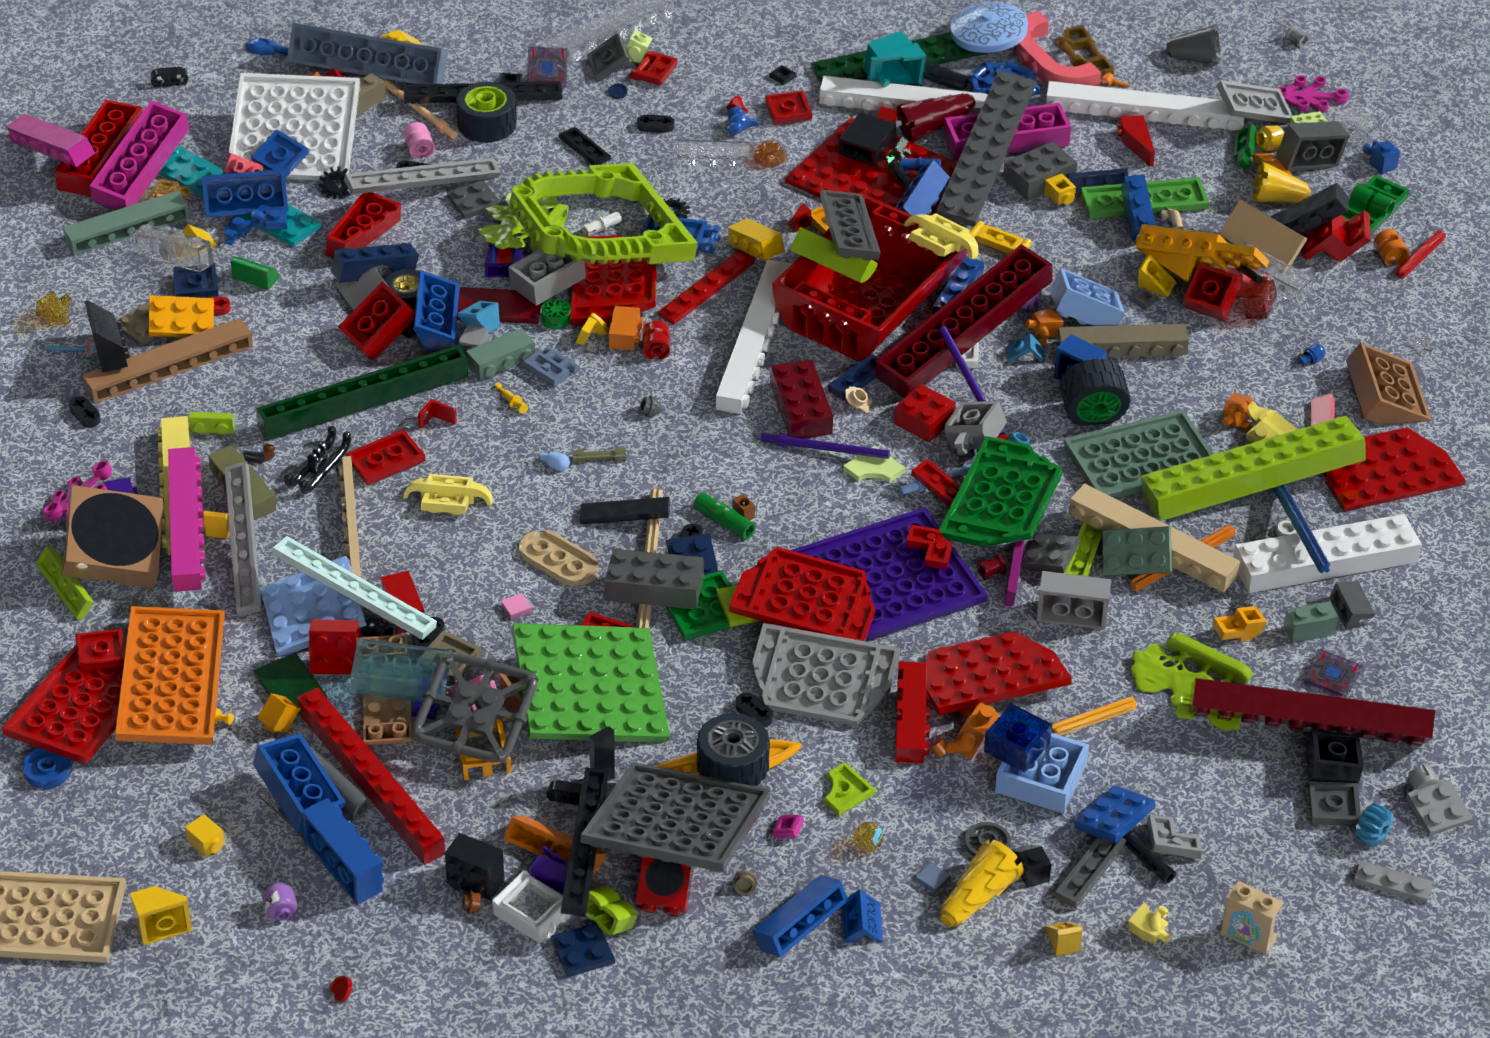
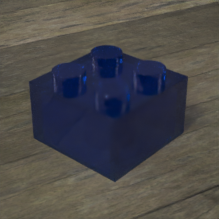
M1011 703L985 732L984 752L1025 773L1050 744L1052 723Z

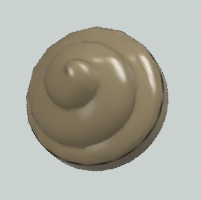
M747 870L736 873L732 881L733 888L741 895L751 894L757 887L755 874Z

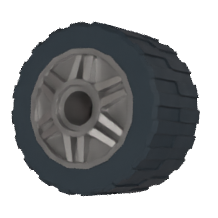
M721 714L709 719L698 732L697 771L701 776L758 786L765 779L769 770L770 737H768L767 729L764 728L761 722L745 714Z

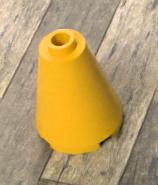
M1262 162V165L1259 166L1253 183L1256 189V194L1252 192L1253 202L1298 203L1309 197L1310 188H1308L1306 182L1268 163Z

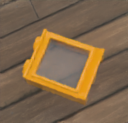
M497 719L492 733L502 750L506 742V736L502 720ZM454 727L455 740L457 741L462 729ZM470 732L465 744L466 746L495 753L485 735ZM462 754L459 756L464 780H469V768L482 767L483 776L489 777L492 775V765L501 764L500 762H488ZM509 755L506 759L507 761L504 762L507 774L512 773L511 757Z

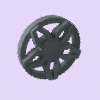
M981 822L971 826L966 832L965 847L975 857L978 848L987 839L991 843L993 840L998 841V838H1005L999 842L1002 844L1007 842L1006 846L1010 849L1011 837L1008 831L1001 825L992 822ZM981 829L980 835H979V834H972V833H974L975 831ZM992 829L1000 832L1001 834L993 833Z

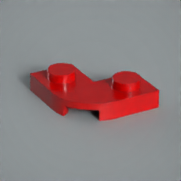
M911 525L906 547L927 550L924 566L947 570L951 556V541L942 536L941 531L938 529Z

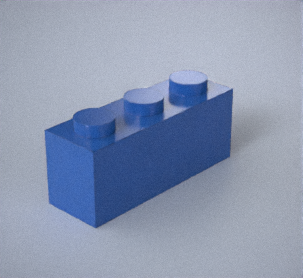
M1145 174L1124 176L1121 186L1132 240H1136V237L1140 234L1142 224L1156 226Z

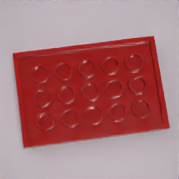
M75 645L2 727V734L86 765L116 730L124 666L79 671L77 648Z

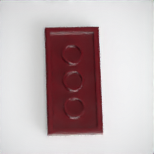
M459 288L457 319H460L458 317L460 311L478 301L498 303L500 322L539 324L542 303L536 306L516 290Z

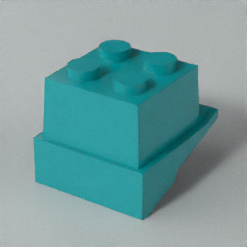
M902 31L872 40L867 45L864 64L867 81L880 82L884 87H887L890 83L907 85L908 83L921 84L926 54L917 43L913 44Z

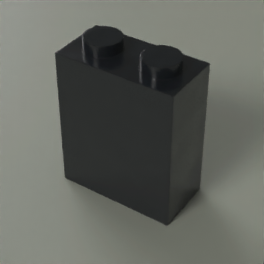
M860 112L839 138V155L875 166L895 141L896 123Z

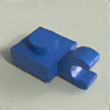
M287 209L266 210V214L259 210L251 211V218H257L252 219V227L266 226V230L287 229Z
M233 216L225 227L224 236H228L225 244L233 245L238 237L244 238L252 227V220Z

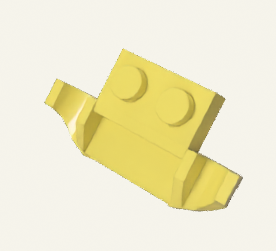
M936 213L931 216L926 214L913 215L905 221L904 226L906 227L913 223L919 224L918 229L911 232L909 240L915 242L920 247L933 251L938 256L944 257L953 251L960 252L966 248L969 258L974 259L978 257L977 242L969 234L970 230Z
M1254 401L1248 405L1246 412L1253 423L1256 424L1246 433V438L1252 443L1297 429L1281 417L1277 411L1261 408Z
M429 474L428 478L412 481L407 486L403 498H408L411 492L421 491V510L430 513L446 512L452 515L466 514L469 504H474L475 497L483 498L488 506L492 505L493 500L489 489L480 483L473 482L471 477Z

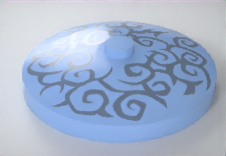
M1003 2L977 3L962 9L953 17L950 25L951 36L957 45L966 50L979 53L999 52L1014 47L1025 38L1028 32V20L1025 13L1014 5Z

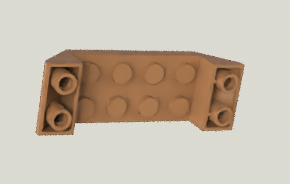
M407 634L360 637L364 743L366 745L412 742Z

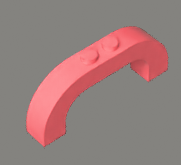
M1040 11L1026 15L1028 20L1027 35L1019 44L1013 47L1015 54L1022 64L1024 63L1029 69H1032L1036 76L1047 85H1049V81L1100 87L1101 72L1091 62L1075 67L1063 66L1055 62L1034 41L1036 38L1048 35L1049 20Z

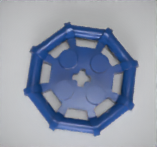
M1012 60L999 63L984 62L977 71L968 75L972 92L982 94L989 93L998 70L1017 75L1012 72L1014 71L1020 74L1018 76L1036 81V73L1032 69L1023 68ZM1037 82L1031 98L1040 92Z

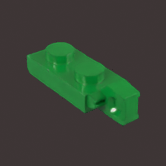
M1252 123L1236 132L1233 157L1243 170L1251 167L1252 160L1250 157L1254 154L1256 127Z

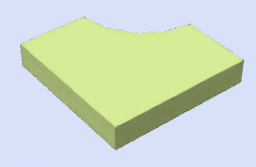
M859 455L843 465V470L857 481L866 478H879L890 483L906 472V468L892 457L883 459Z

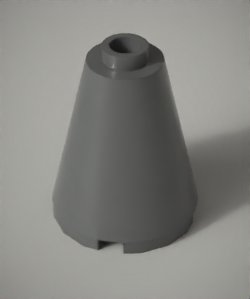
M1211 25L1170 38V42L1166 44L1167 54H1171V58L1219 64L1220 58H1217L1216 54L1220 53L1219 32L1215 31L1217 25Z

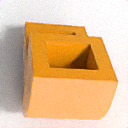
M1257 606L1236 608L1234 615L1215 617L1212 626L1221 640L1237 638L1239 642L1253 639L1260 634L1267 621Z

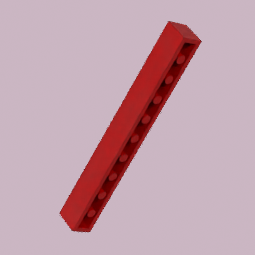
M317 687L297 697L298 707L301 708L299 710L301 718L366 796L371 799L372 803L421 862L426 865L445 855L444 836L321 690Z

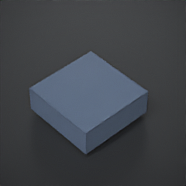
M931 862L916 876V882L935 894L950 880L951 875Z

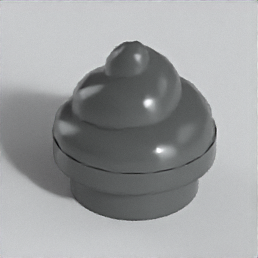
M643 397L640 403V413L645 414V417H653L663 411L656 397Z

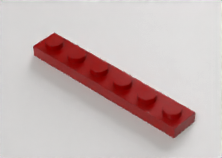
M738 250L660 309L658 316L675 325L755 264V258Z

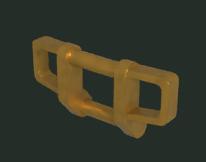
M1084 26L1067 28L1064 30V36L1057 39L1058 47L1065 51L1073 67L1091 62L1096 68L1102 66L1106 68L1099 70L1101 78L1106 73L1114 75V66L1106 56L1100 53L1095 46V41ZM1078 34L1083 36V38L1071 40L1070 37ZM1088 48L1094 57L1084 59L1080 55H1076L1074 51Z

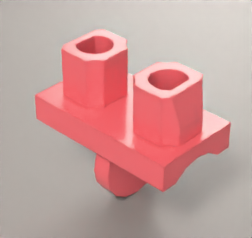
M229 153L223 172L234 174L263 171L264 166Z

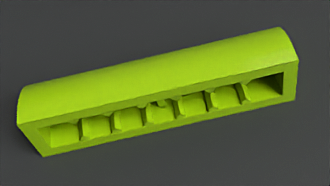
M802 227L799 228L789 249L861 283L871 277L878 265L873 260H864L860 257H841L837 255L833 241Z

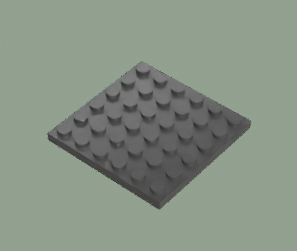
M632 762L582 832L581 843L591 845L592 847L612 849L616 852L637 854L640 857L661 859L664 862L685 864L688 867L704 868L712 872H724L769 801L771 789Z

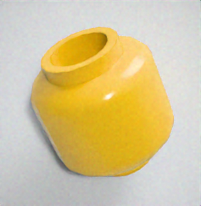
M1263 126L1257 132L1255 142L1262 151H1277L1284 136V131L1279 126Z

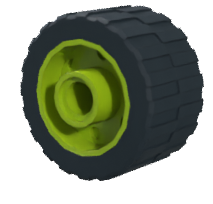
M477 82L468 85V87L463 88L458 93L456 98L457 127L465 138L481 143H492L507 138L516 129V96L507 86L496 82Z

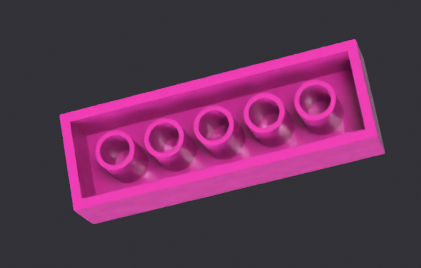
M151 100L90 184L92 201L114 210L136 204L189 131L187 114Z
M1054 103L1027 107L1007 154L1031 151L1052 141L1059 147L1069 146L1071 125L1061 104ZM979 113L945 118L944 139L954 161L959 160Z

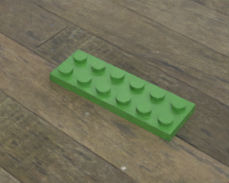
M1200 177L1146 182L1153 214L1160 213L1161 210L1174 209L1178 212L1209 209V201ZM1122 184L1081 187V197L1089 219L1126 216L1121 193Z

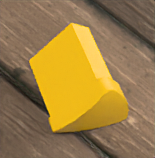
M591 313L575 343L584 345L591 332L607 335L609 328L599 316Z

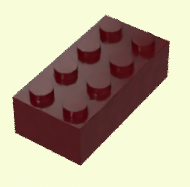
M813 360L770 365V385L789 437L804 439L833 434V414Z

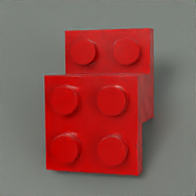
M1363 210L1359 214L1352 216L1349 221L1343 216H1339L1303 234L1302 236L1307 238L1301 248L1302 257L1304 259H1311L1321 250H1324L1336 261L1342 262L1371 241L1369 214Z

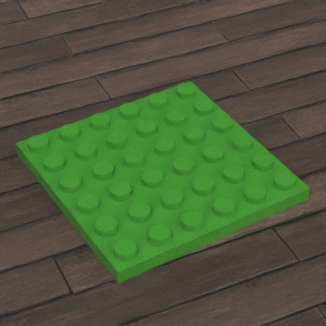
M513 623L511 630L517 668L535 673L539 679L536 692L526 715L528 739L589 741L590 735L610 726L614 730V741H669L670 733L650 628ZM526 689L523 690V691H521L522 699H523V696H524V693H525Z

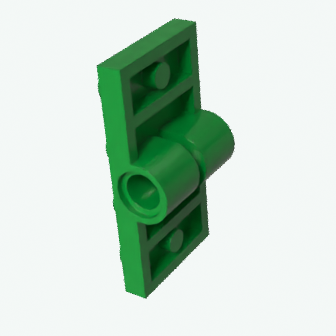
M1374 175L1364 186L1361 184L1355 186L1348 201V212L1341 216L1349 221L1352 216L1365 210L1370 217L1371 236L1409 197L1410 190Z

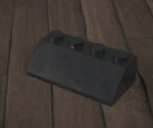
M89 300L84 301L102 373L128 367L126 359L130 358L121 321L116 322L115 315Z

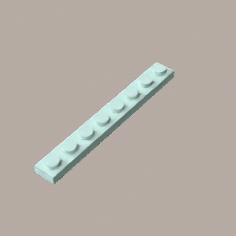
M288 536L273 547L272 555L422 640L436 628V620Z

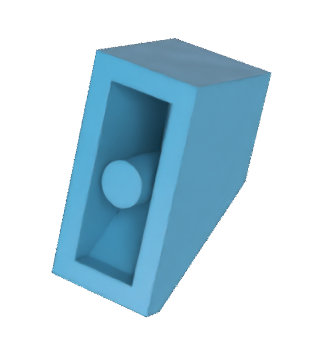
M478 301L458 313V317L466 326L469 324L488 328V334H491L492 331L500 327L497 302Z

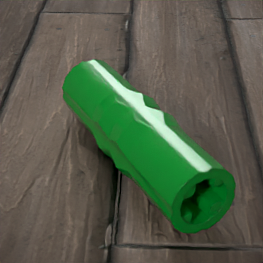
M704 492L695 498L693 507L711 518L715 523L720 524L723 528L732 531L745 540L754 534L756 524L737 513L734 509L729 508L726 504L717 501Z

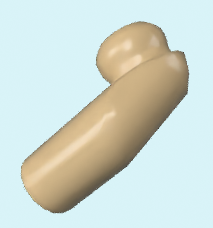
M1161 210L1160 219L1162 221L1168 220L1172 223L1173 228L1183 229L1181 216L1177 210Z

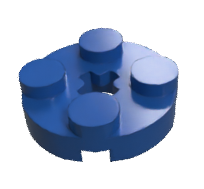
M41 748L34 749L24 759L23 771L26 781L42 789H50L64 783L70 777L73 770L71 759ZM45 765L47 767L52 765V767L49 769H43V766Z

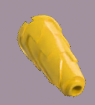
M987 839L978 848L979 851L970 862L968 869L941 906L940 920L947 927H957L961 923L964 924L978 909L981 910L995 896H999L1023 874L1024 868L1022 863L1018 866L1015 864L1014 861L1018 857L1006 845L997 840H993L990 843L989 839Z

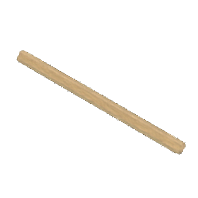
M652 489L650 498L663 497V491L661 489ZM649 519L647 521L644 552L657 553L660 519ZM639 604L636 628H649L651 605Z

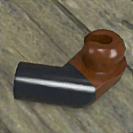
M266 444L261 452L244 450V459L248 462L261 464L274 458L276 454L274 452L275 446Z

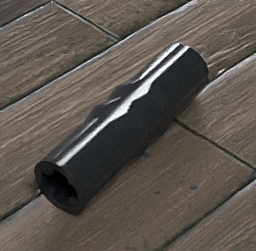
M928 62L924 64L922 78L960 91H964L968 86L969 76L952 71L947 67H941L938 64Z

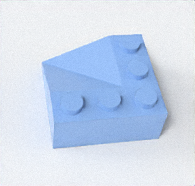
M1060 268L1050 288L1057 313L1065 318L1073 317L1078 323L1085 326L1088 324L1092 326H1118L1124 314V309L1117 291Z
M1021 723L997 772L995 792L1064 814L1087 765L1089 744Z

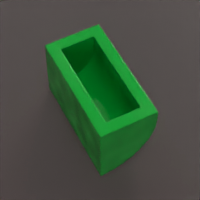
M234 257L230 261L233 279L267 290L279 279V273L274 268L241 257Z

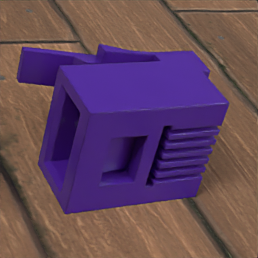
M543 846V853L549 858L539 855L530 868V875L563 895L569 862Z

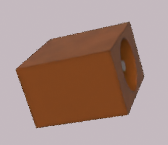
M744 494L732 500V509L748 520L755 518V505Z

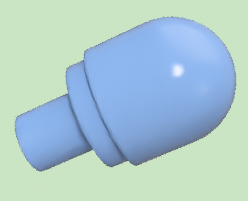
M555 451L548 454L542 452L540 455V461L546 462L547 466L551 469L564 471L569 467L570 460L563 453Z

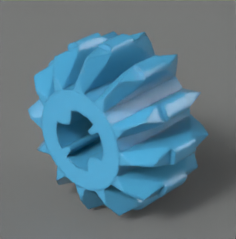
M1373 803L1367 806L1356 825L1355 835L1367 845L1375 847L1381 844L1393 824V814L1382 805Z

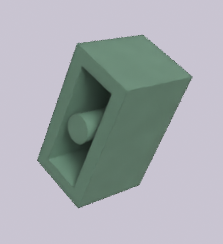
M1330 601L1290 608L1286 610L1284 629L1292 643L1332 636L1336 633L1338 616Z

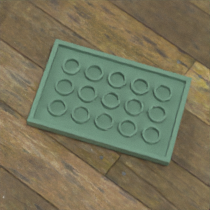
M1184 410L1064 439V447L1088 485L1115 499L1142 493L1141 476L1213 454Z

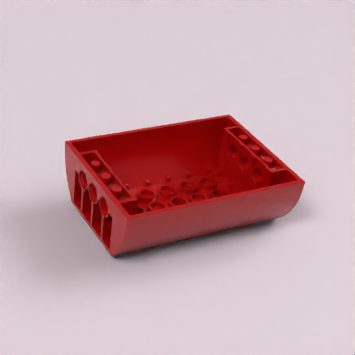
M863 195V199L880 249L879 260L872 259L878 265L867 281L863 283L858 282L801 255L772 282L774 301L788 330L859 362L869 357L960 265L968 252L965 248L960 252L953 251L943 257L934 254L933 251L918 246L909 238L911 232L918 229L919 224L913 223L908 227L904 226L905 221L913 215L866 195ZM828 229L824 234L821 235L822 237L830 241H833L830 229Z

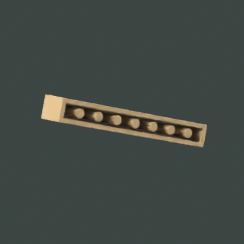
M1085 483L1070 498L1068 515L1102 532L1104 530L1169 526ZM1171 527L1172 567L1224 593L1237 578L1240 561Z

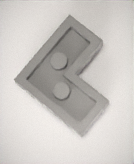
M1149 814L1147 824L1153 852L1163 855L1182 856L1184 858H1201L1203 850L1200 836L1176 833L1172 817Z

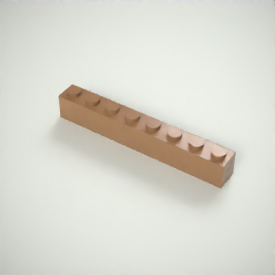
M239 318L126 359L128 367L102 373L101 368L84 373L82 374L84 389L93 403L96 404L252 348V333L243 320Z

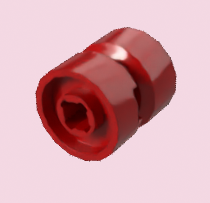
M651 321L645 324L642 329L644 356L648 359H654V356H659V359L667 358L670 354V329L668 325L662 321Z

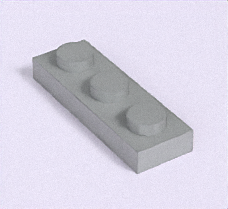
M1360 861L1354 879L1356 884L1427 904L1433 881L1365 861Z

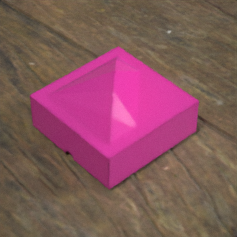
M780 815L772 832L773 836L779 839L797 838L804 822L802 815Z

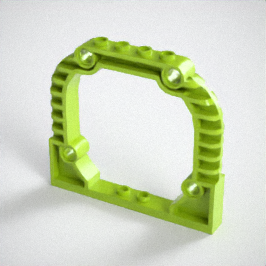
M634 163L590 165L588 173L584 169H578L576 174L573 170H567L565 174L558 170L554 172V175L550 171H545L543 176L540 173H535L532 178L527 176L524 182H520L518 186L512 188L509 209L543 253L549 255L556 254L564 258L565 254H568L573 261L580 262L581 258H583L587 264H594L595 260L599 264H606L608 260L612 264H616L619 262V259L623 263H629L631 258L635 262H641L642 258H644L648 264L695 260L697 241ZM595 194L603 198L616 196L629 201H639L661 229L658 231L646 230L643 232V236L605 239L572 235L564 226L553 223L538 204V199L559 195Z

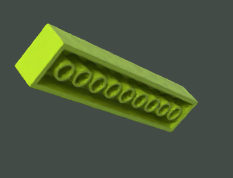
M1347 416L1337 417L1326 422L1316 423L1309 427L1296 429L1292 432L1255 441L1248 445L1235 447L1231 450L1141 476L1142 495L1158 520L1163 521L1366 460L1365 438Z

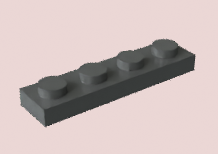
M1098 837L1055 891L1054 898L1076 909L1125 847L1126 840L1121 838L1117 843H1113Z

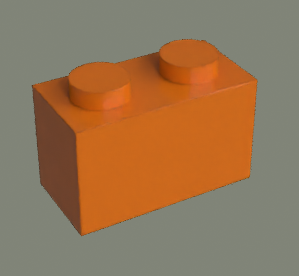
M614 307L609 330V348L635 350L636 343L640 344L641 331L638 330H642L644 324V317H640V308Z

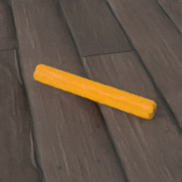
M1130 696L1053 723L1050 730L1052 733L1061 736L1135 710L1137 704L1134 698Z

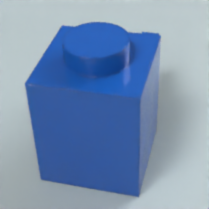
M1374 140L1372 147L1364 144L1363 151L1370 155L1369 164L1380 174L1387 173L1398 167L1400 150L1387 140L1379 143L1377 140Z

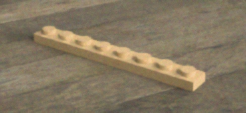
M351 456L342 457L343 466H338L339 478L344 479V481H340L341 495L345 494V497H341L342 510H346V512H342L343 526H348V528H343L344 542L349 541V544H345V555L350 557L349 563L352 573L361 578Z

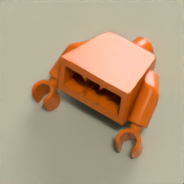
M979 703L974 708L961 710L960 713L967 718V721L955 741L949 742L946 745L944 740L940 738L935 741V745L931 746V748L938 757L948 752L950 754L960 753L972 759L993 732L1000 715L992 706Z

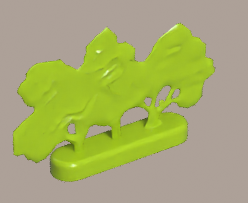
M509 192L505 198L508 204L512 192ZM556 196L538 199V204L550 220L555 224L563 226L568 217V205L560 204L556 200ZM494 205L485 208L489 213L493 214L494 220L501 221L502 223L487 225L478 229V232L484 236V239L488 243L495 244V247L501 250L506 248H523L525 246L523 239L530 237L527 232H521V230L525 229L513 212L510 211L509 205ZM517 233H522V236L514 237L513 235ZM531 238L530 248L536 252L539 248Z
M1172 632L1166 640L1167 648L1177 656H1167L1165 649L1161 645L1154 643L1149 644L1143 651H1133L1131 657L1135 663L1130 669L1135 678L1138 691L1155 693L1164 689L1172 690L1171 704L1176 707L1175 713L1177 717L1182 719H1193L1196 717L1194 712H1188L1191 686L1195 678L1214 680L1208 674V670L1225 677L1220 681L1230 683L1233 681L1238 684H1247L1253 676L1251 669L1244 663L1178 632ZM1161 656L1166 657V659L1160 660L1159 658ZM1186 659L1203 668L1200 672L1193 673L1185 668L1183 662ZM1171 660L1172 662H1175L1176 660L1178 661L1174 666L1165 667L1163 665L1165 662ZM1181 665L1182 670H1179L1177 667ZM1208 715L1207 719L1210 723L1219 729L1230 731L1231 729L1241 728L1240 718L1224 721L1217 719L1218 715Z

